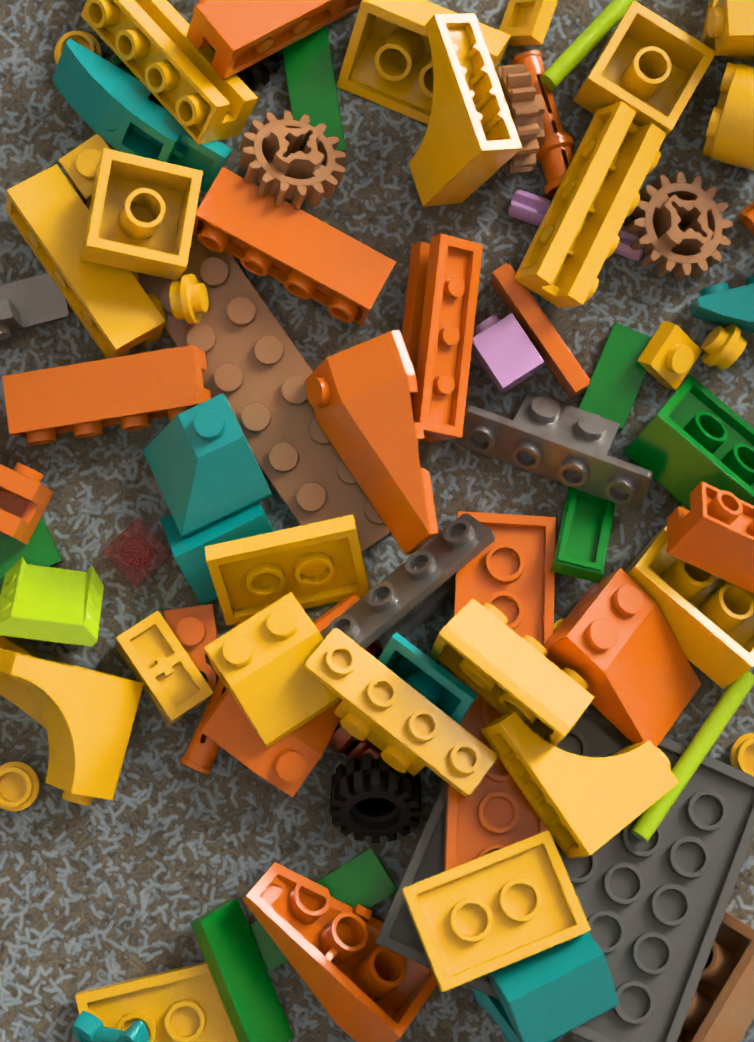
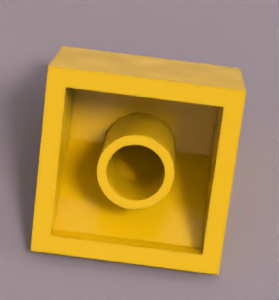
M292 592L204 647L213 669L267 748L342 700L304 669V664L324 639Z

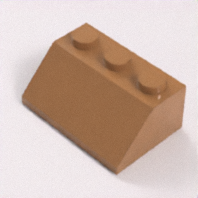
M727 912L723 916L677 1042H740L754 1019V929Z

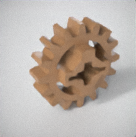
M525 64L498 66L496 74L522 145V149L503 165L504 172L509 174L532 172V166L537 165L535 153H539V146L543 145L545 141L544 100L542 94L536 95L535 87H531V73L526 72Z
M284 110L281 120H278L271 112H268L263 123L255 119L251 122L249 131L244 133L239 148L241 155L238 167L247 169L244 177L246 183L258 182L260 184L257 192L258 196L262 197L270 192L275 195L274 201L277 206H280L284 199L291 200L295 210H300L303 200H307L315 208L319 206L322 196L330 200L336 187H339L346 169L342 166L346 154L336 150L340 141L338 137L326 138L324 136L327 127L324 123L313 127L309 125V115L306 114L301 117L300 121L293 120L290 111Z
M677 172L669 179L663 174L651 182V185H646L638 192L640 193V201L631 213L637 219L626 226V231L637 233L638 240L630 246L631 250L643 249L646 255L643 257L641 264L645 267L652 262H656L658 264L657 276L659 277L665 276L673 269L676 281H681L689 276L690 273L695 278L708 271V267H712L723 259L720 251L731 244V241L723 236L722 233L733 227V221L722 219L721 213L729 206L727 202L715 203L713 197L718 190L715 186L706 191L701 189V176L697 175L686 183L683 172Z

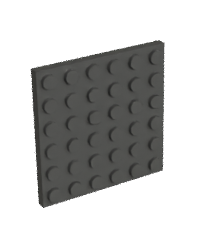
M589 704L570 731L555 747L579 756L609 757L633 743L592 704ZM664 737L658 748L669 759L670 770L675 766L687 746ZM706 755L648 843L640 840L630 831L641 814L591 856L568 859L553 838L591 929L589 934L605 955L619 1001V1005L568 1032L589 1042H677L754 835V776ZM446 781L441 786L375 941V944L429 969L432 968L401 889L444 872ZM487 974L463 983L499 1000Z

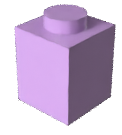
M512 313L501 320L497 315H493L474 328L475 337H473L471 353L500 396L541 370L544 360Z

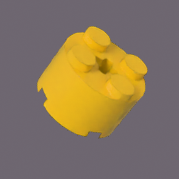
M728 62L720 87L721 93L717 107L713 108L707 128V139L702 155L711 157L710 160L754 171V66L742 63L737 65Z

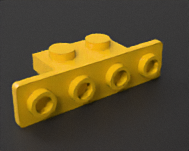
M338 628L330 631L304 664V669L343 700L334 711L341 718V726L356 739L362 741L367 739L382 751V759L398 772L405 773L408 771L411 775L415 776L426 765L463 796H469L497 759V754Z

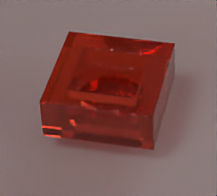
M137 518L102 551L137 588L173 555L140 518Z

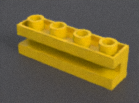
M167 0L86 1L81 17L198 145L241 134L258 97L236 74L222 81L211 67L215 51L210 46L200 51L195 48L186 37L190 24Z
M622 101L596 111L514 276V280L559 309L584 305L593 296L599 284L597 276L605 260L614 253L619 244L620 237L618 233L623 222L635 210L640 201V193L638 192L646 175L652 172L661 157L659 149L667 133L653 123L640 127L634 124L632 121L637 112Z
M57 164L7 189L5 212L106 359L129 355L130 349L141 343L145 348L161 337L166 322L165 311L154 294L150 293L147 295L138 282V272L80 260L89 210L84 204L85 198L70 177L66 178Z

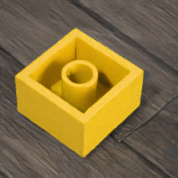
M634 0L617 24L572 101L594 115L598 109L622 101L637 112L632 121L634 124L640 127L653 123L666 132L667 136L675 126L716 52Z
M103 148L96 168L80 260L178 280L188 264L203 171Z

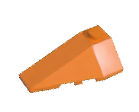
M391 330L326 357L304 382L307 399L310 405L313 406L319 426L405 554H412L438 534L430 473L425 468L420 467L418 440L425 439L423 423L414 422L410 393L418 392L416 374L400 330Z
M351 592L313 622L314 625L321 632L335 618L342 615L361 598ZM374 641L365 650L374 656L378 645ZM226 689L198 729L254 773L293 798L322 757L341 720L334 711L343 700L338 701L267 748Z
M276 862L270 866L242 899L334 1022L355 1042H396L399 1040L438 985L432 969L375 944L383 922L371 916L372 910L360 904L352 907L330 896L328 888Z

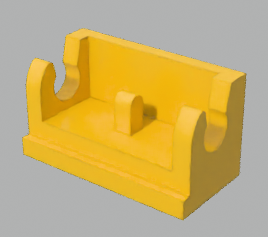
M158 610L116 637L114 646L136 679L144 683V691L168 727L180 720L183 715L193 708L206 702L214 694Z

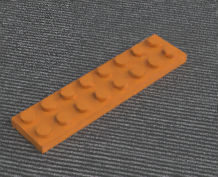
M458 511L456 519L462 514L468 513L491 529L495 540L454 574L452 618L472 598L481 605L487 602L495 606L508 619L506 625L521 638L524 635H529L544 646L554 633L555 572H551V566L555 551L556 517ZM478 695L460 725L494 751L480 730L495 718L503 715ZM498 756L469 796H463L447 783L444 872L548 830Z

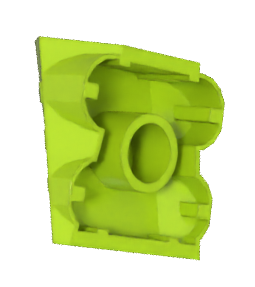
M22 556L5 573L0 595V636L93 647L98 640L104 585L93 566L85 572L27 564Z

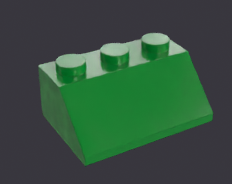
M690 375L623 453L632 459L635 465L652 471L653 478L666 488L679 504L689 509L690 493L701 481L717 489L729 491L738 499L754 506V428Z

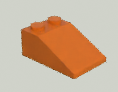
M621 568L601 579L600 583L591 585L544 645L548 651L547 659L561 670L564 667L572 669L588 683L587 691L594 696L591 704L633 744L650 740L654 746L658 747L702 685L657 602Z

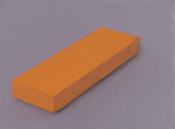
M506 262L492 272L490 284L510 313L514 315L568 397L573 400L586 391L590 384V379L528 289L514 280L516 272Z

